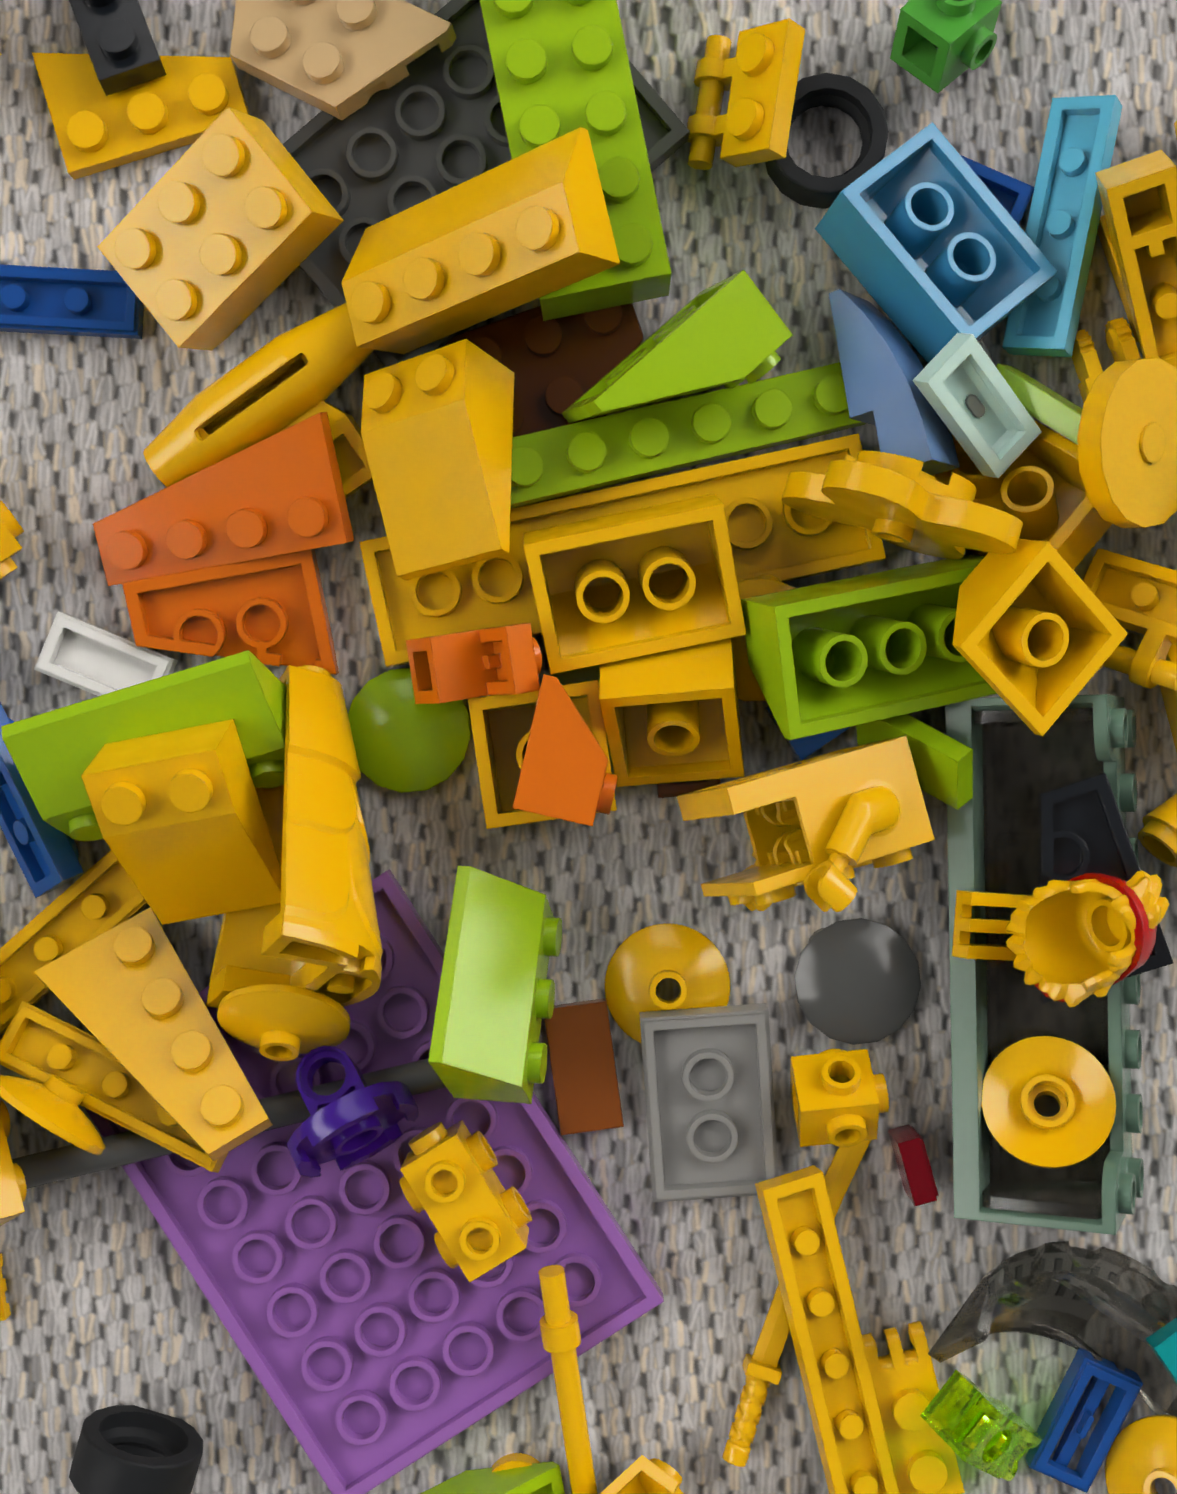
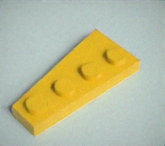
M151 908L142 911L34 971L41 982L72 1012L86 1029L96 1037L213 1161L273 1125Z

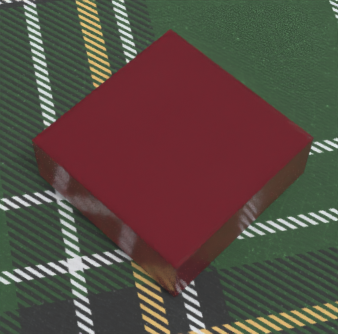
M909 1124L889 1129L888 1133L904 1191L914 1206L937 1201L936 1196L939 1195L923 1138Z

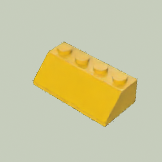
M579 127L366 228L341 282L356 346L405 354L619 265L620 260L588 130Z

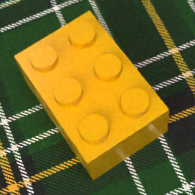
M227 107L97 247L178 348L212 351L226 340L344 220L263 120Z

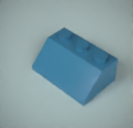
M933 122L844 188L815 228L927 363L957 333L973 334L977 341L982 339L1058 272Z

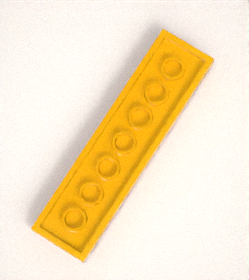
M857 433L512 508L510 511L509 554L409 580L397 577L387 536L361 541L359 544L385 665L391 668L409 664L406 640L520 623H531L532 637L542 635L523 545L524 532L715 494L724 504L737 583L746 579H754L760 575H772L779 578L782 582H788L883 561L886 559L883 541L881 538L874 536L871 530L820 519L795 510L781 500L790 472L802 471L826 475L830 461L844 460L847 454L857 459L859 451H863L860 435Z

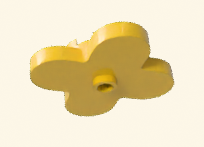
M863 450L859 451L857 459L847 454L844 460L830 461L826 475L802 471L790 472L781 499L789 507L805 514L836 523L871 530L874 536L896 546L946 559L963 558L966 548L997 554L1014 553L1023 527V522L1017 517L1002 510L973 502L977 489L974 484L964 477L952 472L948 485L937 481L934 476L921 471L923 461L878 451Z

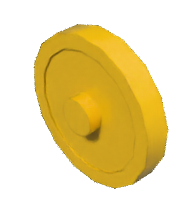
M1158 357L1114 362L1096 378L1083 404L1077 435L1078 463L1081 479L1088 500L1102 519L1120 528H1147L1164 524L1177 511V369Z

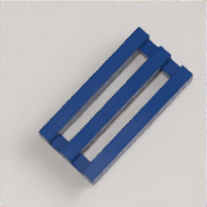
M1079 1347L1026 1454L1025 1459L1029 1468L1087 1493L1143 1386L1138 1373L1128 1368H1125L1124 1371L1119 1370L1114 1362L1103 1357L1101 1361L1094 1359L1091 1352ZM1109 1384H1112L1116 1387L1089 1437L1076 1469L1073 1470L1067 1466L1079 1442L1086 1437L1094 1421L1093 1415ZM1062 1433H1063V1436H1062V1438H1061V1440H1060V1442H1059V1445H1058V1447H1057V1449H1056V1451H1055V1454H1054L1052 1460H1050L1049 1458H1050V1456L1052 1455V1453H1053V1451H1054V1449H1055V1447H1056V1445H1057V1443H1058V1441H1059V1439H1060V1437H1061V1435H1062Z

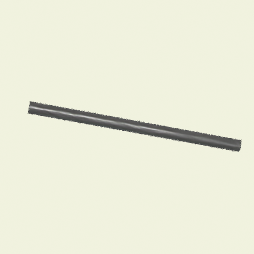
M540 1033L539 1043H543V1039H542L541 1033ZM429 1058L362 1074L367 1086L379 1082L399 1081L408 1086L412 1096L446 1088L428 1063ZM345 1078L313 1086L314 1092L318 1095L333 1094L341 1088ZM299 1090L259 1099L273 1124L264 1131L302 1123L311 1116ZM129 1130L101 1137L106 1146L101 1155L89 1153L72 1144L14 1158L12 1162L17 1163L21 1167L26 1180V1188L29 1189L173 1154L174 1152Z

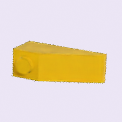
M1161 149L1095 172L1111 243L1143 358L1158 357L1177 369V168Z

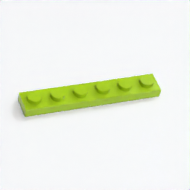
M838 362L755 381L751 384L738 385L733 389L729 387L513 437L511 508L865 425L866 423L851 419L849 416L841 363Z

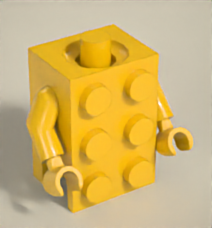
M907 736L839 749L677 796L683 821L735 815L743 812L753 847L752 856L756 859L754 865L747 867L741 872L702 883L701 888L704 897L728 896L730 905L744 904L750 911L755 909L765 911L772 903L796 896L795 887L804 885L808 897L823 912L829 911L830 908L835 912H841L852 902L857 893V888L849 880L855 877L853 868L872 863L874 868H882L913 859L911 847L935 840Z

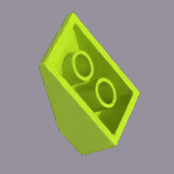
M742 270L697 294L561 414L569 423H574L703 392L722 385L725 388L730 387L733 389L745 379L749 384L754 383L779 363L781 358L776 350L793 334L745 270Z

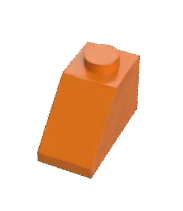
M543 674L513 808L593 827L596 812L610 814L618 775L605 773L608 758L559 679Z

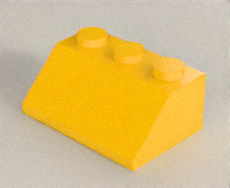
M715 494L523 533V545L551 674L747 635L724 504Z

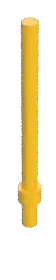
M548 1265L541 1268L538 1272L545 1313L541 1317L539 1324L543 1348L551 1353L572 1494H598L576 1348L581 1344L578 1315L570 1310L564 1267L561 1265Z

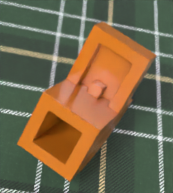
M531 623L505 625L406 640L415 704H440L487 695H515L540 690L538 674L542 668V654L538 642L532 637Z

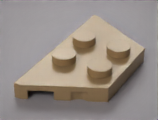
M236 0L230 56L238 69L340 120H344L366 105L374 93L383 89H389L409 76L406 65L436 45L441 52H444L454 44L457 37L452 23L405 0Z

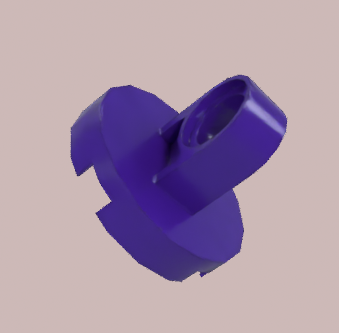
M321 1046L312 1049L306 1054L297 1067V1087L311 1116L292 1133L287 1146L296 1168L302 1176L311 1178L321 1176L319 1164L336 1160L341 1171L374 1156L399 1139L403 1134L397 1123L404 1117L407 1121L415 1122L419 1116L418 1106L406 1084L399 1081H388L367 1086L359 1068L345 1051L335 1046ZM329 1062L342 1064L346 1074L341 1088L330 1095H318L315 1093L312 1082L317 1069Z

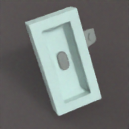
M957 333L912 381L982 475L999 478L1042 431L991 361L992 354L983 341L978 342L973 334Z

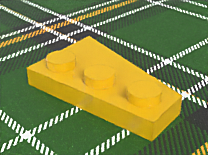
M32 53L67 172L74 180L193 144L227 107L250 115L238 73L231 57L159 55L166 72L165 76L106 96L89 54Z

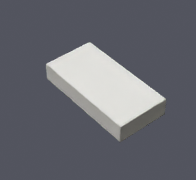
M58 611L34 670L94 695L101 696L172 674L178 660L153 649L136 646L135 642Z

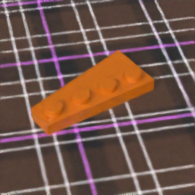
M327 412L317 413L93 523L108 586L354 541Z

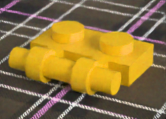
M788 18L739 31L736 55L733 58H729L732 42L728 37L722 35H710L707 37L704 58L697 61L694 84L699 87L696 111L694 115L688 118L687 129L690 131L688 142L691 143L688 157V165L690 167L700 170L711 169L713 167L715 147L721 146L720 159L734 167L786 158L805 28ZM730 90L727 114L721 115L724 91Z
M1098 548L1082 581L1123 628L1144 634L1137 650L1119 645L1099 670L1102 667H1106L1127 674L1131 683L1149 689L1160 685L1177 691V663L1166 660V655L1171 645H1177V570Z

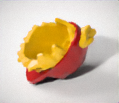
M1137 871L1128 881L1102 873H1086L1071 878L1068 881L1051 880L1048 881L1047 886L1036 887L1033 890L1032 897L1017 900L1016 909L1012 912L1010 922L1006 926L1007 932L1013 934L1006 941L1007 947L1017 955L1013 967L1025 972L1024 982L1026 985H1035L1047 998L1052 999L1054 1002H1066L1070 1008L1077 1006L1092 994H1095L1097 997L1106 996L1112 985L1124 980L1132 972L1143 966L1152 954L1156 941L1157 925L1162 921L1169 907L1168 899L1160 897L1162 889L1161 878L1157 874L1149 875L1145 871Z

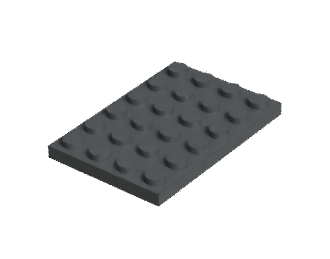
M451 0L434 14L452 23L457 39L450 48L441 52L436 45L406 65L409 76L389 89H383L374 93L366 105L344 120L321 111L283 143V146L344 220L299 265L334 308L346 303L341 282L366 228L511 160L479 0ZM629 61L652 172L689 141L690 131ZM468 328L405 354L374 350L373 353L387 367L444 347L454 336L464 333Z

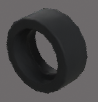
M832 73L805 77L797 82L791 125L796 117L803 112L819 106L838 108L851 116L859 127L862 139L860 156L854 166L844 174L828 178L811 175L795 164L790 157L788 146L786 158L765 162L767 174L782 194L800 205L821 209L830 208L844 188L883 160L889 133L884 109L871 90L849 76Z
M115 1405L99 1409L88 1416L83 1422L69 1478L75 1490L80 1494H191L203 1453V1439L196 1429L184 1420L135 1405Z

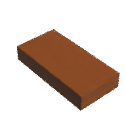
M606 998L554 1005L552 1018L545 1019L561 1135L624 1127Z

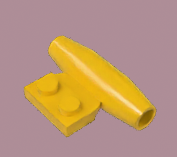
M341 304L278 335L198 393L144 449L145 460L156 477L166 487H169L317 413L327 412L345 498H348L372 481L361 437V428L352 415L325 401L374 351V349L356 346L347 304Z

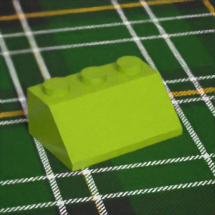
M457 866L428 1063L454 1098L532 1104L534 1083L543 1084L547 1070L546 1043H539L542 1019H551L554 1010L555 983L553 979H547L549 956L558 957L560 954L562 920L553 916L546 894L471 866Z

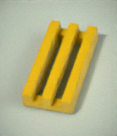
M957 890L952 956L965 959L1014 961L1017 955L1007 945L970 943V932L1011 934L1006 930L1010 920L972 918V906L1016 908L1017 900L1032 897L1033 895Z

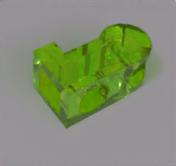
M958 1370L954 1371L920 1415L964 1462L998 1479L1003 1478L1007 1481H1011L1018 1470L1019 1460L1028 1449L1037 1447L1042 1442L1040 1435L1026 1421L1001 1400H996L979 1389L966 1375Z

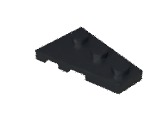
M1099 773L1038 793L1039 887L1047 886L1048 881L1051 880L1068 881L1071 878L1086 873H1102L1128 881L1137 871H1141L1106 773ZM1160 924L1157 925L1156 941L1152 954L1143 966L1126 978L1173 964ZM1040 992L1042 1003L1053 1001Z

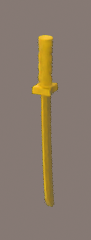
M865 1140L860 1144L850 1147H838L824 1176L834 1219L871 1140ZM779 1284L752 1355L746 1353L742 1365L746 1375V1384L743 1385L740 1404L737 1405L734 1415L735 1421L732 1422L728 1435L729 1439L726 1442L722 1455L726 1462L738 1467H745L751 1451L750 1445L751 1443L753 1444L757 1431L756 1425L759 1424L762 1414L761 1408L762 1406L764 1407L768 1394L767 1388L770 1387L771 1383L779 1386L782 1376L778 1362L790 1328Z

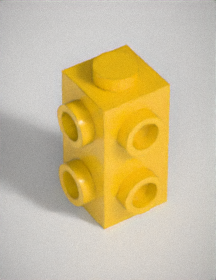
M463 1120L448 1129H445L442 1122H438L409 1141L408 1145L412 1151L407 1154L400 1168L404 1175L399 1180L400 1186L411 1207L417 1213L425 1210L438 1231L434 1234L435 1244L442 1258L451 1269L460 1266L470 1283L526 1248L529 1234L527 1224L532 1221L530 1211L515 1187L511 1186L505 1190L492 1169L498 1165L497 1158L487 1139L480 1131H476L471 1135Z

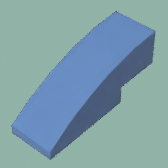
M841 289L829 293L850 418L875 425L880 452L923 461L921 471L930 475H936L959 468L952 433L912 381L924 369L917 355L895 326L869 301Z

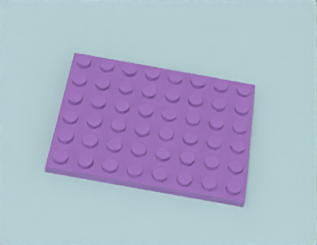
M390 869L372 880L383 951L380 987L374 995L366 1000L344 1006L351 1020L350 1031L347 1038L335 1046L345 1051L357 1065L361 1074L429 1058L444 959L442 949ZM209 986L199 992L205 1005L207 1003ZM207 1007L258 1099L298 1090L296 1082L297 1067L306 1054H299L296 1059L290 1061L268 1059L260 1054L259 1049L247 1045L226 1033L217 1020L218 1008ZM329 1062L322 1065L314 1074L312 1085L315 1086L344 1079L346 1074L344 1066L337 1062ZM447 1088L413 1095L418 1106L419 1116L415 1122L407 1121L404 1117L397 1123L403 1134L399 1139L374 1156L341 1171L336 1160L319 1164L321 1176L311 1178L300 1175L288 1150V1140L302 1123L261 1132L229 1151L219 1173L211 1172L176 1153L122 1166L332 1494H366L553 1373L551 1353L543 1348L539 1324L541 1317L545 1315L538 1274L541 1268L548 1265H561L564 1267L570 1310L578 1315L581 1344L576 1348L577 1357L664 1302L663 1292L534 1092L532 1104L454 1098ZM85 1108L103 1137L129 1131ZM463 1120L471 1135L476 1131H480L484 1135L498 1161V1165L492 1168L505 1190L511 1186L517 1189L532 1217V1221L527 1224L529 1234L526 1248L470 1283L460 1266L451 1269L446 1264L434 1241V1234L438 1232L425 1210L417 1213L411 1207L403 1194L399 1182L400 1178L404 1176L400 1168L407 1154L412 1151L408 1145L409 1141L438 1122H442L445 1129H448Z

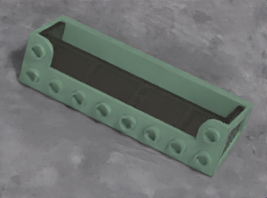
M1108 694L1077 695L1044 736H1039L1029 729L1001 697L975 698L945 705L946 735L973 749V798L959 810L947 804L954 1218L1116 1235L1126 1214L1134 1215L1136 1198H1142L1144 1191L1143 1159L1132 1158V1133L1141 1134L1143 1100L1141 1094H1131V1069H1140L1142 1038L1140 1030H1130V1004L1139 1005L1141 975L1137 974L1125 978L1112 985L1106 996L1097 997L1095 994H1092L1077 1006L1070 1008L1066 1002L1050 1001L1042 1003L1040 991L1035 985L1025 984V972L1015 969L1013 967L1014 961L952 956L957 890L1033 895V890L1039 887L1038 793L1099 773H1106L1126 828V812H1136L1138 798L1136 774L1125 773V748H1135L1136 745L1135 710L1124 708V697ZM1129 837L1139 865L1137 838ZM972 906V918L1010 920L1011 914L1016 908ZM970 932V943L1007 945V939L1013 934ZM1036 1036L1063 1038L1088 1050L1107 1071L1116 1096L1115 1120L1104 1144L1086 1160L1062 1168L1033 1166L1018 1160L1006 1152L990 1133L981 1107L983 1080L990 1064L998 1054L1015 1042ZM1049 1095L1039 1096L1034 1102L1036 1111L1045 1117L1054 1116L1060 1110L1058 1101Z

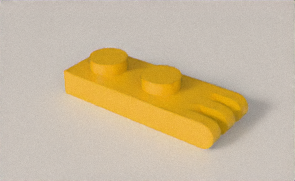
M921 1321L908 1323V1335L914 1348L904 1351L897 1328L883 1329L889 1351L888 1355L878 1357V1347L872 1333L863 1334L864 1347L899 1494L965 1493Z

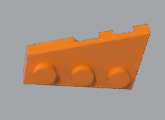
M315 549L122 583L136 646L209 657H227L249 650L265 665H292L296 667L312 665L324 668L330 674L337 675L339 673Z

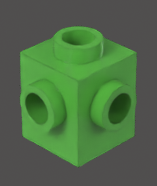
M908 0L906 5L900 9L890 59L936 93H939L968 68L972 70L977 69L989 57L997 41L994 29L1002 1Z

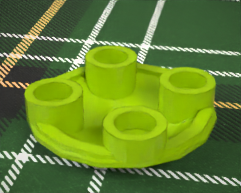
M410 668L390 669L369 680L352 700L348 713L360 771L378 786L400 793L426 791L447 780L464 760L471 738L470 713L463 700L440 704H415Z

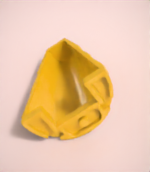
M289 665L279 678L286 686L284 785L274 788L255 787L281 869V903L224 913L210 976L207 1007L218 1008L220 1001L228 993L242 987L257 984H285L311 989L334 999L343 1007L366 1000L374 995L380 987L383 951L369 867L370 848L356 787L357 782L361 779L342 685L338 680L331 677V674L324 668L312 665L299 667Z

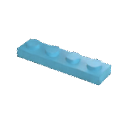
M1116 95L1052 98L1025 233L1058 272L1008 315L1002 347L1011 355L1072 357L1103 206L1095 172L1110 168L1123 107Z

